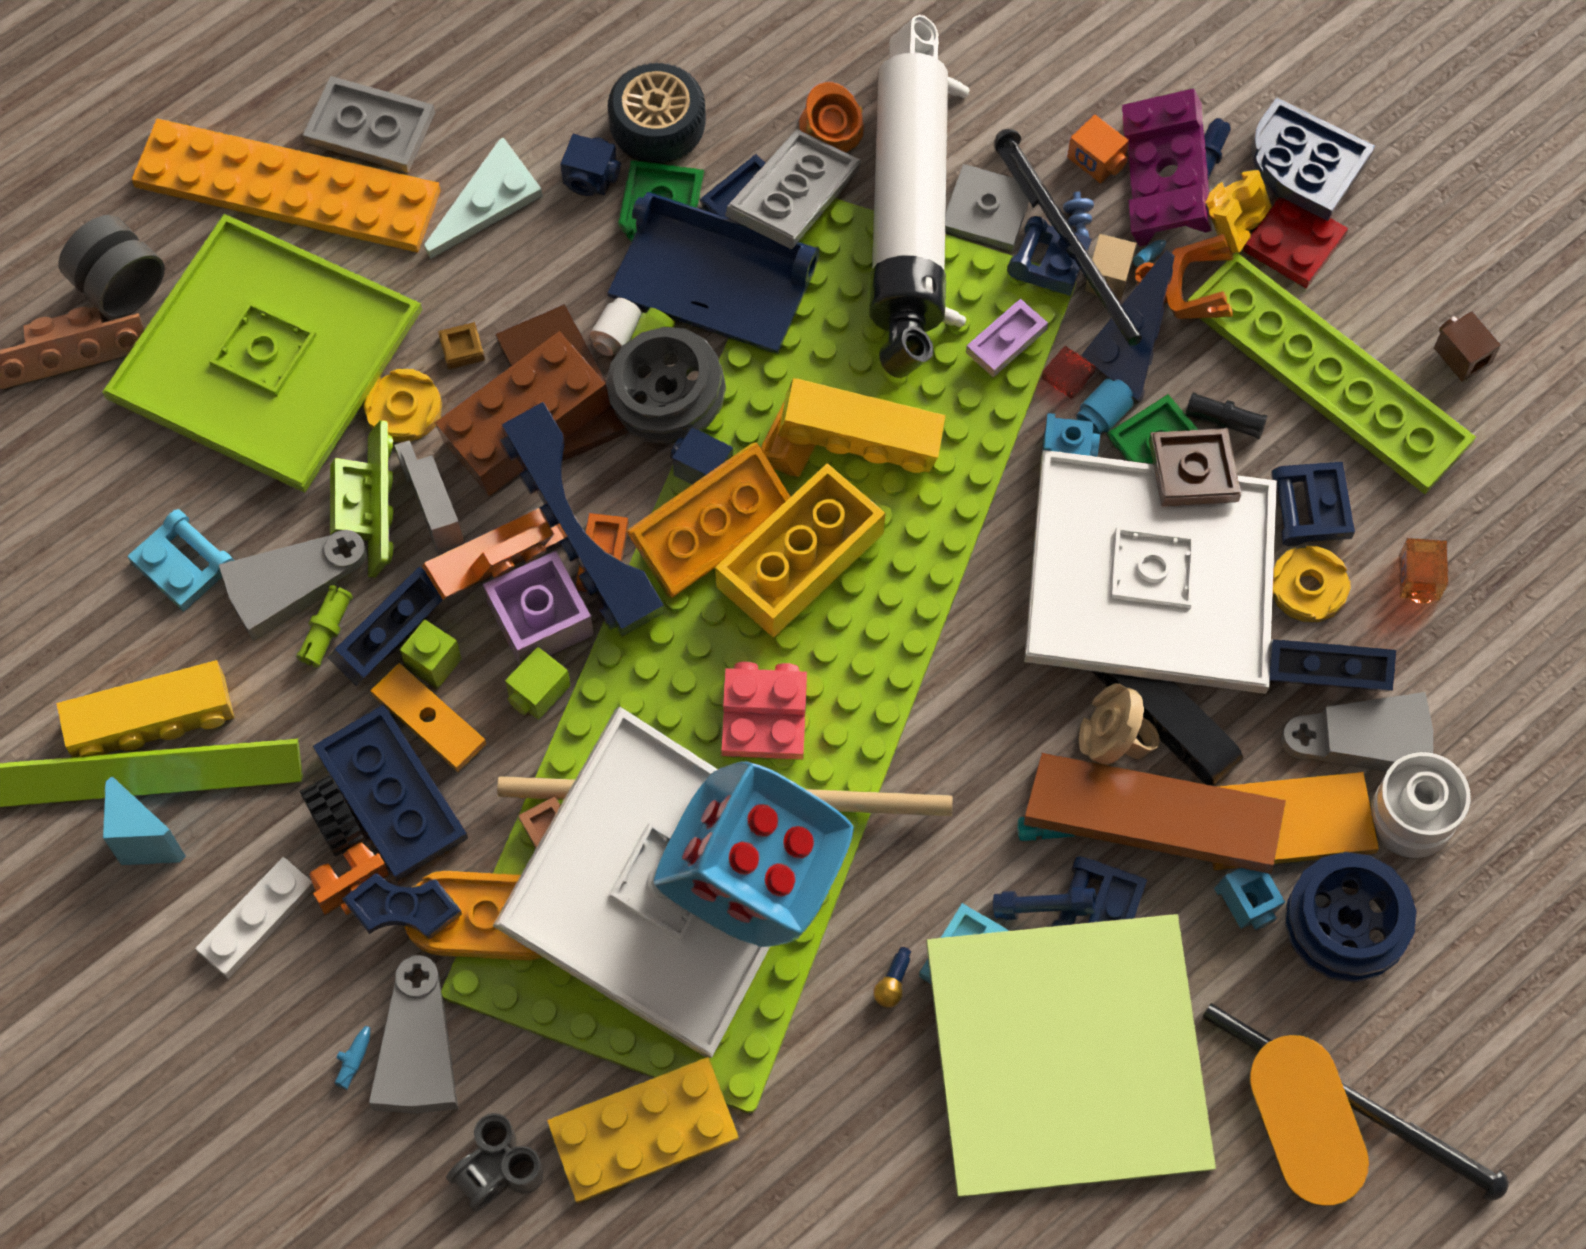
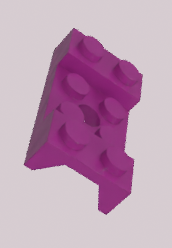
M1192 88L1123 104L1124 137L1129 140L1128 149L1132 199L1129 200L1131 233L1138 246H1146L1155 232L1183 226L1204 233L1212 232V221L1206 204L1209 186L1202 104L1195 89ZM1169 165L1178 166L1173 175L1169 177L1160 176L1161 171Z

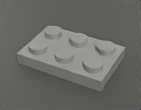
M330 76L303 133L305 144L409 173L435 115L434 105Z

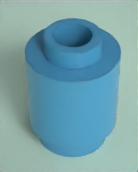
M1105 379L1080 405V411L1076 415L1077 419L1093 422V433L1109 432L1133 407L1134 403L1131 398L1133 393L1131 389L1121 380Z

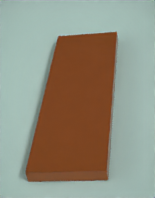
M1042 753L1028 802L1024 825L1272 874L1286 800Z

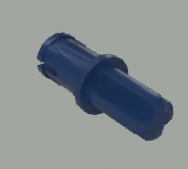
M1216 118L1210 122L1204 135L1208 180L1215 165L1220 163L1223 158L1221 150L1231 131L1230 124L1224 122L1221 118Z

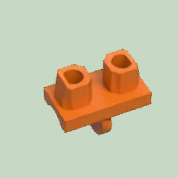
M359 842L343 854L352 870L337 877L329 863L310 872L309 875L316 891L313 894L325 915L341 906L346 916L352 913L342 898L375 873L379 874L383 879L389 876L386 865L379 853L374 856L362 842Z

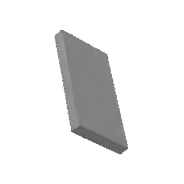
M796 129L730 202L725 216L792 249L856 175L861 161Z

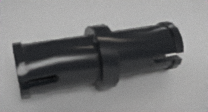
M1195 392L1192 393L1186 409L1187 417L1191 416L1218 425V429L1228 428L1256 437L1259 440L1267 421V415L1236 407L1233 401L1227 400L1226 403L1198 395Z

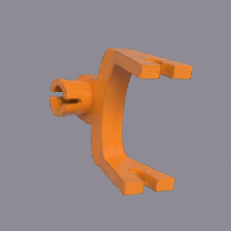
M1224 234L1174 249L1172 251V254L1175 256L1172 266L1173 274L1164 303L1168 302L1173 315L1177 319L1232 317V308L1230 304H1227L1224 291L1185 302L1182 297L1183 274L1191 262L1233 260V253L1230 247H1227V240ZM1143 263L1136 269L1135 274L1137 276H1135V279L1138 282L1137 285L1154 266V263Z

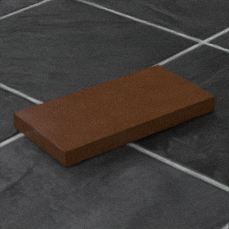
M565 304L495 334L496 340L511 367L560 331L606 383ZM612 406L564 439L562 462L629 433L615 415Z

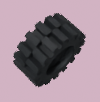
M330 775L300 791L307 808L335 857L357 843L365 841L358 824Z

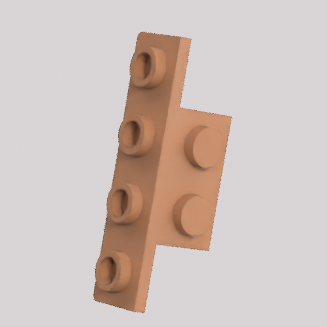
M78 307L71 310L68 314L54 318L41 317L28 325H24L25 344L0 350V389L127 356L144 332L139 313L103 322L102 314L95 307Z

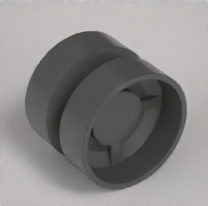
M114 215L99 216L81 226L64 245L58 262L61 274L78 291L84 293L86 299L103 316L109 319L125 317L142 307L159 288L165 271L161 258L143 241H140L137 235L120 218Z

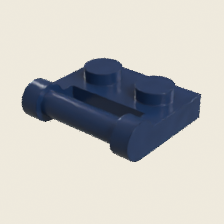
M1040 216L1030 217L1024 228L1025 237L1017 255L1011 258L1007 266L1008 274L1014 279L1071 296L1081 269L1067 254L1066 248L1069 245L1059 236L1053 226L1048 225L1044 218ZM1075 233L1086 251L1089 252L1092 238ZM1038 242L1049 245L1040 266L1031 263V258Z
M1343 462L1287 465L1277 467L1271 471L1272 480L1276 481L1284 524V529L1281 531L1283 545L1298 546L1304 542L1353 538L1355 529ZM1294 482H1303L1310 525L1299 524L1293 488Z
M1076 857L1071 868L1074 875L1067 894H1071L1073 887H1085L1087 889L1090 879L1102 881L1096 898L1097 910L1096 913L1090 915L1088 923L1135 918L1147 879L1086 857ZM1061 911L1058 920H1054L1051 927L1074 925L1077 916H1074L1073 911Z

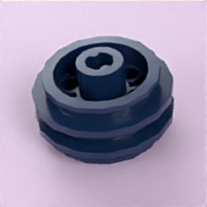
M1343 852L1322 857L1303 871L1286 904L1285 927L1292 948L1308 967L1333 980L1356 983L1381 976L1398 963L1415 934L1416 907L1409 887L1392 867L1369 855ZM1342 887L1357 889V893L1355 895H1347ZM1318 895L1326 896L1330 905L1326 908L1316 905L1315 897ZM1374 900L1382 912L1376 913L1372 911L1369 906L1370 901ZM1338 918H1341L1344 923L1351 921L1355 929H1352L1349 924L1341 925ZM1372 930L1380 931L1384 936V940L1377 943L1373 942L1369 937V932Z

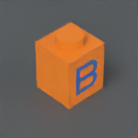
M1094 114L1070 137L1067 158L1101 184L1110 174L1117 175L1125 166L1128 160L1126 152L1129 140Z

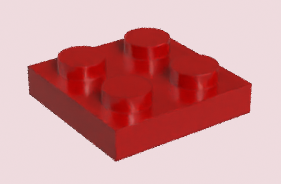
M1279 197L1251 234V237L1244 245L1243 252L1307 289L1343 241L1348 228L1332 218L1327 221Z

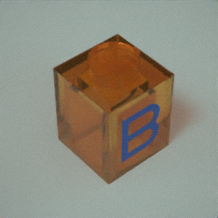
M1407 538L1399 554L1400 598H1410L1417 603H1430L1440 600L1448 585L1447 541Z

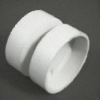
M1418 752L1403 756L1389 768L1370 803L1377 839L1387 849L1404 857L1422 858L1437 853L1449 842L1465 818L1470 806V789L1461 770L1454 763L1440 755Z

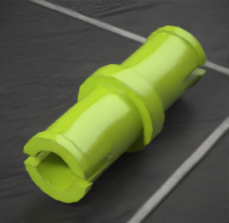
M334 585L329 586L328 593L318 614L311 617L308 623L311 628L300 651L296 655L298 660L309 666L312 664L315 668L320 667L332 638L338 637L341 631L339 623L350 601L353 599V595L341 587L336 591L337 587Z

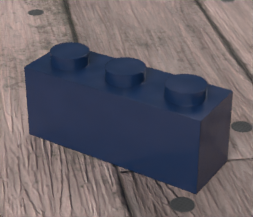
M419 566L328 656V659L355 686L443 601L427 573Z
M1272 639L1269 682L1383 692L1393 691L1396 650Z

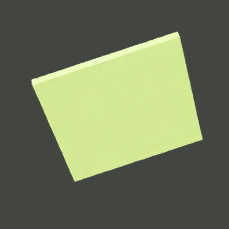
M1178 914L926 940L957 1198L1214 1171L1216 1169Z

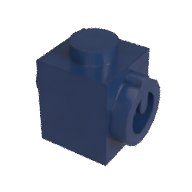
M572 134L560 163L563 184L574 193L582 196H592L595 193L606 195L610 182L616 183L621 168V162L617 161L615 145L601 138H588L577 134Z

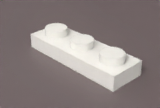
M282 857L195 949L204 959L229 979L314 890L312 881L287 859Z

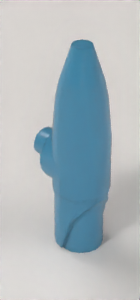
M1156 240L1147 245L1133 258V264L1139 267L1143 263H1154L1156 257L1164 250L1166 240Z
M365 1026L358 1033L346 1053L339 1051L336 1059L342 1061V1067L335 1080V1085L340 1088L348 1089L353 1076L360 1067L369 1044L371 1030L369 1026Z

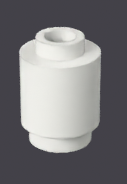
M616 298L613 303L607 304L590 332L593 347L605 356L617 355L622 346L630 341L641 316L640 309L634 303L624 298Z

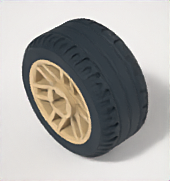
M655 62L653 64H643L642 66L639 65L636 68H632L631 71L628 70L615 82L608 98V118L612 137L623 152L634 159L637 158L639 161L665 163L666 161L671 162V160L675 161L677 158H682L683 155H687L688 152H691L696 147L705 130V98L700 85L690 73L668 63L660 64Z

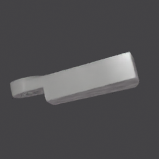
M410 440L394 445L407 482L411 481L437 556L465 544L459 521L433 455L417 460Z
M340 530L329 536L219 564V568L233 608L251 639L255 641L324 598L328 593L330 585H334L338 589L337 581L358 569L364 563L366 549L362 538L356 532ZM346 544L348 548H352V556L344 558L342 554H339V546Z
M1426 692L1328 706L1324 709L1323 713L1294 717L1286 724L1282 732V746L1290 756L1296 759H1312L1387 772L1394 762L1403 756L1418 752L1433 753V726ZM1299 729L1304 730L1306 736L1313 738L1309 740L1306 746L1301 745L1300 739L1293 738Z
M410 956L403 960L396 970L395 984L369 1100L373 1110L418 1114L458 1109L440 976L436 965L425 956ZM420 968L425 976H429V979L421 981L419 988H414L412 982L406 980V978L413 976L415 969Z

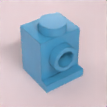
M1047 413L1042 452L1043 450L1093 457L1098 456L1100 434L1093 433V422L1055 418V414Z
M1239 868L1225 875L1214 888L1217 895H1222L1241 929L1251 924L1255 931L1268 926L1277 919L1274 913L1285 903L1269 873ZM1248 898L1253 902L1254 908L1250 904Z

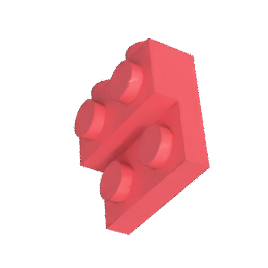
M738 662L734 665V669L725 668L722 756L803 760L807 672L799 671L798 666L789 663L778 664L775 666V670H758V665L752 662Z

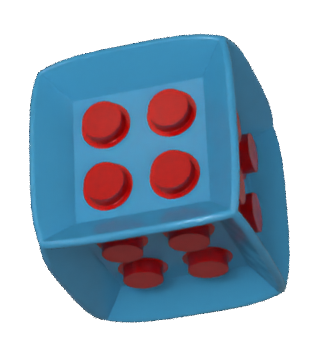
M750 762L734 763L711 773L690 800L660 859L654 878V885L665 896L685 910L741 941L759 947H772L790 943L802 935L822 906L848 851L853 834V825L834 807L779 773Z

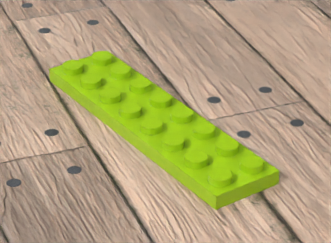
M1237 252L1233 254V260H1227L1187 300L1188 302L1224 291L1227 304H1230L1232 308V317L1200 319L1423 494H1426L1473 445L1476 436Z

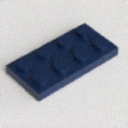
M384 704L313 745L317 756L396 881L401 880L468 839L466 831Z

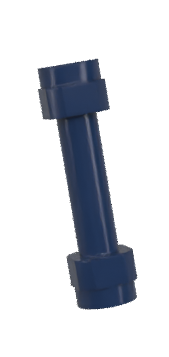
M1073 887L1071 894L1018 897L1015 891H1003L993 896V911L996 919L1017 920L1019 913L1073 911L1074 916H1088V914L1096 913L1097 910L1094 888Z

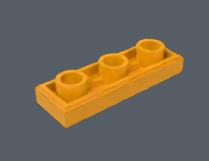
M400 663L370 690L372 696L382 705L384 704L387 710L457 772L487 745L485 738ZM428 716L435 717L431 722L423 721Z

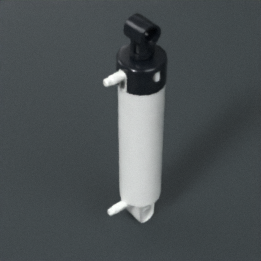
M921 15L915 16L891 37L889 59L879 68L873 263L872 270L870 271L869 317L876 326L889 332V341L880 348L879 358L887 373L897 378L906 377L932 357L933 344L925 332L938 327L941 322L960 328L966 323L965 316L946 307L944 260L947 94L966 98L969 94V88L962 85L961 82L948 77L946 67L938 60L937 29L931 20Z

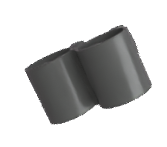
M492 1113L483 1116L476 1123L474 1138L478 1149L460 1160L446 1176L449 1183H456L471 1201L469 1207L476 1212L494 1200L507 1185L517 1193L526 1194L533 1192L542 1183L544 1173L541 1161L533 1149L526 1146H516V1135L510 1121L501 1114ZM493 1129H502L507 1132L505 1140L498 1146H489L484 1143L485 1136ZM520 1161H528L534 1165L533 1172L524 1179L514 1178L511 1175L512 1168ZM470 1177H473L480 1187H477Z

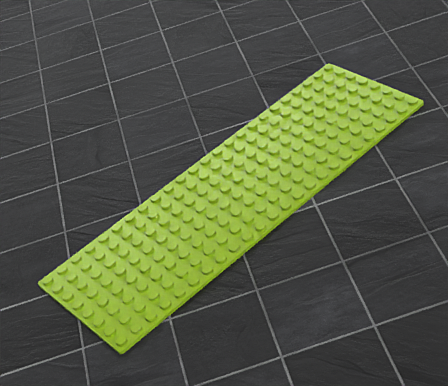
M835 198L798 241L818 248L819 258L812 279L778 354L728 338L719 359L726 383L723 405L710 426L701 432L733 447V456L751 443H758L761 448L785 401L786 393L793 378L946 415L938 459L929 473H913L904 470L900 465L888 462L881 464L872 463L863 456L851 453L835 454L828 451L826 447L815 445L799 477L790 476L774 469L791 497L828 463L885 512L884 534L774 638L716 587L715 568L676 596L670 598L666 595L636 548L629 565L645 572L664 604V614L621 637L617 628L609 630L605 622H603L535 778L575 780L616 708L621 707L716 769L738 762H750L775 771L808 790L880 793L1076 284L1071 296L1014 279L1007 272V266L1013 257L1012 255L945 234L944 271L946 273V307L965 316L966 323L960 328L941 322L938 327L925 332L933 344L932 357L906 377H893L883 368L879 358L880 348L889 341V332L876 326L869 317L874 210ZM1031 262L1033 265L1040 266V264ZM1021 299L1048 322L1047 331L996 376L992 377L966 354V347ZM673 466L652 512L692 485L674 476ZM738 662H752L758 665V670H775L776 665L789 663L798 666L799 671L807 672L803 760L722 756L725 668L734 669V665ZM526 798L519 815L549 799ZM558 800L560 806L564 800ZM840 812L853 825V834L843 863L822 906L811 924L798 939L769 948L714 1055L709 1058L726 1105L745 1113H753L758 1107L871 813ZM517 817L494 869V874L522 875L536 850L521 825L519 817ZM456 957L442 987V996L446 1001L652 1078L706 1058L544 957L536 960Z

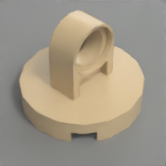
M1116 683L1106 687L1094 698L1091 704L1097 708L1090 720L1083 718L1078 738L1080 751L1099 764L1108 765L1117 761L1124 754L1135 759L1144 758L1156 750L1160 743L1157 729L1150 721L1143 718L1144 706L1142 697L1137 691ZM1137 734L1141 736L1145 746L1137 740Z

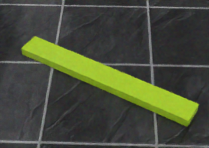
M298 739L0 763V807L105 798L106 781L111 776L133 796L302 782L303 773Z

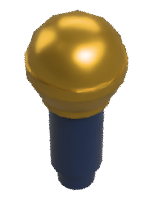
M899 948L898 953L894 955L886 977L875 985L874 998L880 1006L892 1008L902 999L901 982L910 963L909 957L911 955V950L908 948Z

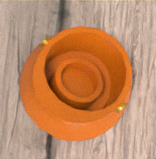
M834 82L820 83L811 89L808 94L806 108L800 116L799 128L800 131L846 153L856 147L863 137V109L857 104L853 95L842 85Z

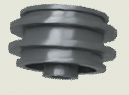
M661 327L642 332L624 344L610 364L606 381L610 404L614 409L615 415L626 430L646 442L661 444L675 443L680 437L684 439L691 427L702 431L710 426L722 408L726 392L722 366L719 363L717 354L708 342L687 329ZM698 371L697 380H688L689 373ZM639 395L647 396V400L643 404L636 402L635 398Z

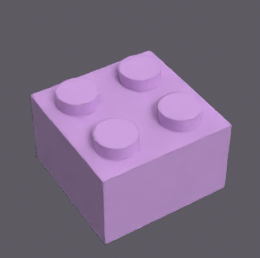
M556 551L483 584L487 604L519 665L537 647L551 656L594 635L591 615Z

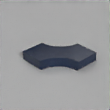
M375 873L342 898L345 905L368 934L385 926L402 925L419 931L430 940L462 915L461 909L436 879L417 887H400L388 883L379 874Z

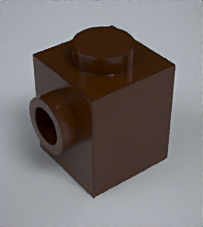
M1471 311L1460 319L1457 316L1450 318L1439 328L1440 334L1434 349L1463 382L1491 365L1501 344Z

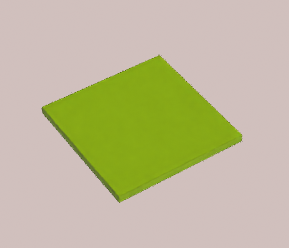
M224 214L102 393L105 399L305 493L422 312V305L411 298Z

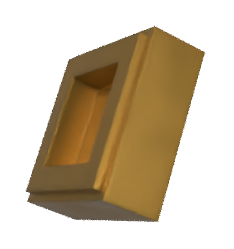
M475 322L438 331L448 370L485 361Z

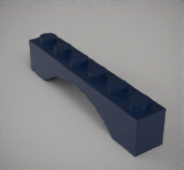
M542 402L501 424L504 438L499 441L510 461L517 458L524 471L519 473V476L530 495L537 492L544 505L540 506L539 510L544 520L547 521L550 528L557 526L562 534L563 539L559 541V544L570 562L576 559L582 568L583 573L579 575V578L590 596L596 593L604 607L600 608L599 612L609 630L617 628L621 637L664 614V604L645 572L627 565L605 552L586 534L575 519L562 484L561 463L564 451V436L545 403Z

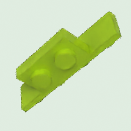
M382 420L378 421L368 435V463L335 458L330 464V535L340 530H351L360 535L362 540L368 541V577L374 578L386 565L390 564L393 557V542L389 541L388 530L393 520V507L388 505V493L393 483V472L388 470V458L392 452L393 438L388 435V422Z

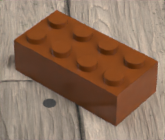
M559 331L437 420L435 425L445 445L487 495L490 496L524 471L517 458L510 461L499 440L504 438L501 424L544 402L565 439L609 408L611 404L606 383Z

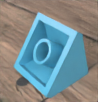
M111 776L106 781L103 839L121 865L181 862L186 856L170 829Z

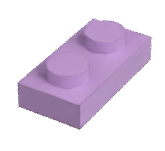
M1019 299L967 345L966 354L994 377L1047 331L1048 322L1023 300Z

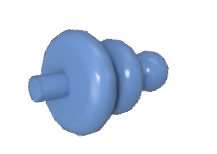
M1074 192V199L1064 203L1063 211L1067 214H1074L1069 217L1068 223L1076 227V233L1089 237L1086 225L1091 223L1092 216L1085 212L1093 209L1094 202L1091 199L1081 198L1080 192Z

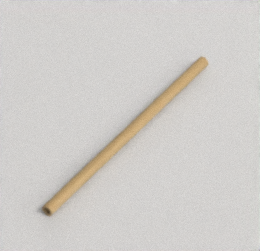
M499 776L497 794L498 797L551 799L555 796L557 800H564L575 780ZM806 789L839 812L952 816L953 798L949 795Z

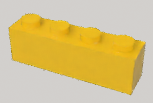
M793 378L786 393L778 436L786 437L790 442L798 445L814 444L826 447L828 451L835 454L851 453L863 456L872 463L881 464L888 462L900 465L909 472L929 473L939 456L946 415Z
M217 660L56 703L65 747L72 757L104 755L105 753L120 749L132 751L141 748L149 741L160 738L163 740L176 739L183 736L186 731L197 728L213 729L223 725L227 720L234 719L225 676Z

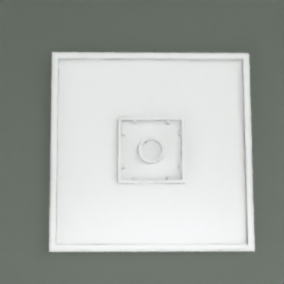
M1043 450L1040 465L1024 662L1266 694L1269 689L1276 481L1238 476L1242 494L1239 502L1162 507L1153 464Z
M618 707L613 712L495 920L493 927L702 1056L711 1058L770 947H759L724 933L670 900L654 885V878L660 859L685 809L708 776L718 769L625 709Z

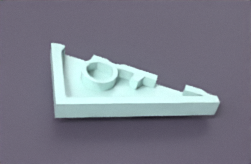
M504 138L496 143L424 244L430 259L542 197L541 187Z

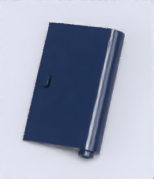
M647 192L643 198L638 197L632 211V218L636 219L637 232L607 292L608 297L627 299L637 307L649 310L651 307L658 309L672 319L778 354L816 269L819 249L798 242L790 249L732 219L651 192Z

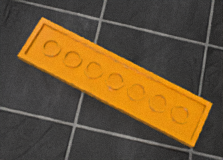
M158 118L155 121L131 179L135 188L416 253L420 250L441 192L438 182Z

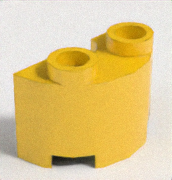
M1259 170L1241 173L1243 180L1234 182L1225 188L1223 182L1219 183L1209 193L1206 200L1217 236L1224 234L1227 240V247H1230L1232 253H1239L1251 237L1249 230L1256 228L1272 207Z

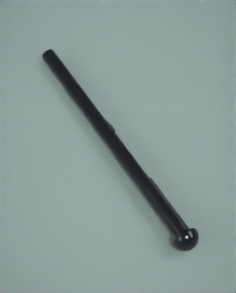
M1007 128L1001 130L994 139L995 150L1002 158L1032 207L1034 208L1039 204L1056 232L1069 245L1066 248L1067 254L1077 263L1130 346L1137 345L1142 340L1141 334L1019 147L1021 135L1014 129Z
M1212 1003L1203 1015L1204 1019L1258 1052L1268 1042L1272 1041L1267 1036ZM1342 1083L1352 1109L1485 1189L1484 1199L1490 1201L1498 1200L1508 1191V1178L1501 1169L1494 1173L1414 1123L1406 1122Z

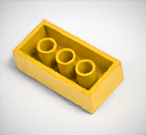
M827 463L715 567L716 587L774 638L884 534L885 512Z

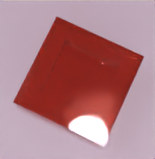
M1064 346L1042 371L1041 378L1072 399L1095 373L1096 366L1067 346Z

